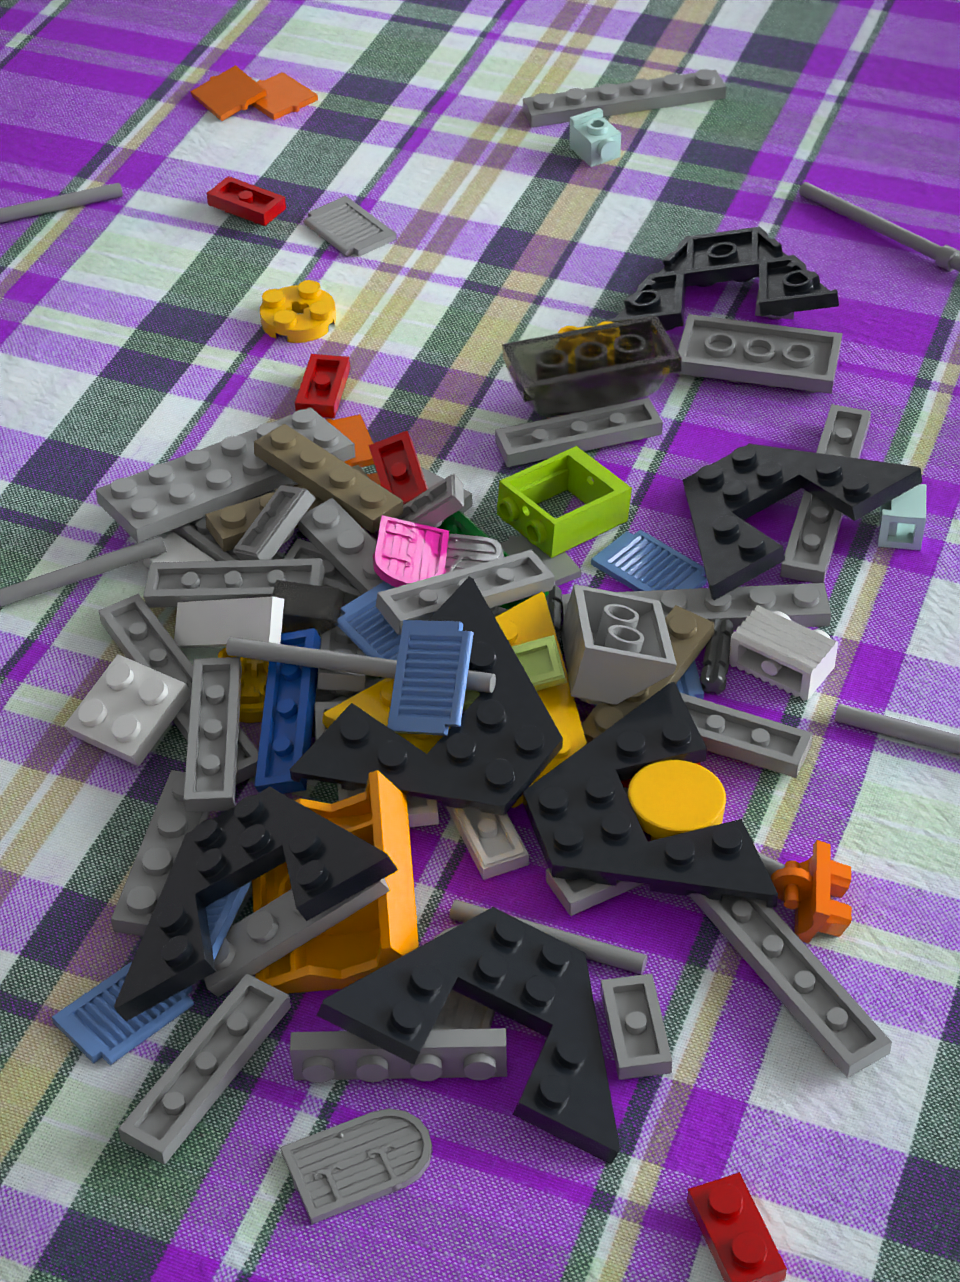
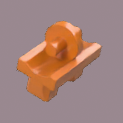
M816 840L813 844L812 857L801 863L787 861L784 868L776 870L770 878L778 892V899L784 901L785 908L795 909L794 933L802 942L809 943L817 932L840 937L852 921V906L832 900L830 895L842 898L849 889L851 866L831 860V844Z

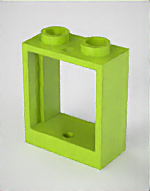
M575 446L500 480L497 515L526 537L531 544L536 545L550 558H553L627 522L632 487L579 447ZM566 490L586 504L556 519L537 505Z

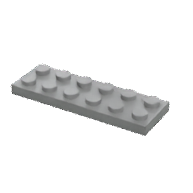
M312 408L298 410L290 416L271 423L261 424L258 428L237 436L227 437L221 442L206 448L190 451L182 457L163 464L153 465L148 470L135 475L116 479L111 484L96 489L97 503L137 543L201 519L205 517V514L244 502L279 488L280 485L294 482L254 455V441L284 423L343 462L355 458V443Z

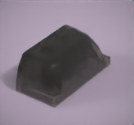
M656 315L502 344L503 360L517 391L522 396L524 402H527L542 418L547 419L647 398L658 391L668 374L680 372L682 357Z

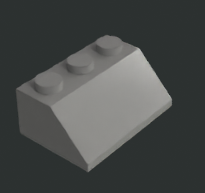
M576 584L573 585L561 627L562 644L572 697H578L581 701L589 704L605 702L617 705L675 672L677 664L660 601Z

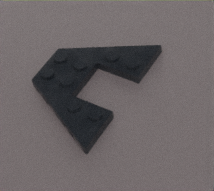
M761 227L686 236L678 244V248L663 260L664 268L659 273H650L638 286L637 292L624 300L625 308L618 316L613 319L607 318L605 321L617 324L620 334L656 329L659 331H669L675 327L684 326L687 286L708 287L718 282H746L759 277V307L761 316L772 315L781 317L791 312L838 307L839 299L838 291L836 289L830 291L821 284L817 273L808 271L806 264L794 254L786 255L782 251V245L777 240L769 238L768 233Z
M747 444L746 446L739 447L713 464L700 468L698 472L683 479V485L711 598L716 600L785 561L783 546L745 522V519L802 488L856 521L923 483L921 468L756 444Z
M469 576L428 621H460L463 624L462 631L474 633L469 670L495 674L496 683L494 691L492 693L478 691L481 694L462 714L461 726L450 727L448 735L442 736L427 754L351 703L290 768V776L295 782H300L301 778L341 784L342 789L355 791L366 789L369 773L378 770L407 796V800L414 796L442 801V806L460 809L474 807L484 813L504 816L522 796L523 791L534 782L563 748V737L474 579Z
M675 682L666 685L523 791V805L551 876L568 880L589 879L597 884L616 886V880L649 884L650 891L683 896L699 893L708 899L722 901V895L765 900L767 902L766 907H777L778 892L742 819L647 841L636 814L631 807L621 781L632 779L643 767L664 760H683L692 763L706 761L707 747Z
M271 787L256 795L243 798L235 807L213 819L202 821L194 830L185 835L114 1004V1009L125 1021H128L216 972L206 906L285 862L287 864L295 906L306 921L398 871L396 865L387 853Z
M492 907L323 1000L317 1013L318 1017L413 1065L451 990L546 1036V1040L512 1115L609 1164H612L618 1155L620 1145L585 952Z

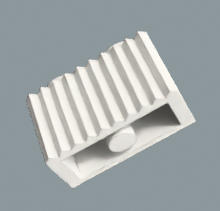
M757 605L755 610H752L750 616H747L746 620L742 622L741 626H738L736 632H733L731 636L729 664L732 667L737 666L740 671L745 670L748 675L753 674L755 678L760 677L763 682L768 681L771 686L776 685L779 690L784 689L787 694L792 692L795 697L800 696L803 701H806L834 669L838 642L831 639L822 630H811L791 621L786 614L780 611L772 612Z

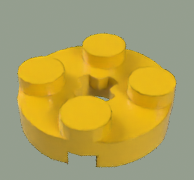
M305 280L299 283V285L281 289L266 290L262 294V304L260 306L261 326L267 335L275 339L277 333L287 336V342L291 343L316 340L329 332V324L332 322L335 324L336 322L335 301L329 293L320 289L318 282L313 280Z

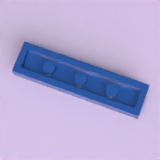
M312 628L282 633L280 644L320 649L321 638L316 629ZM269 661L254 786L258 793L268 787L282 794L306 791L307 779L301 778L300 782L293 781L290 776V768L311 747L318 668Z

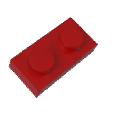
M230 176L207 192L209 206L266 226L286 209L285 196Z
M311 354L295 400V412L312 408L323 418H335L350 372V358L347 356Z
M407 430L368 445L381 486L402 499L403 505L428 490L412 439Z
M740 1172L688 1189L687 1202L724 1282H781L785 1280L787 1268Z

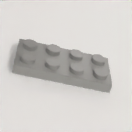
M688 314L675 359L674 373L690 375L692 377H708L731 382H746L767 385L769 387H785L813 393L823 392L832 394L843 333Z

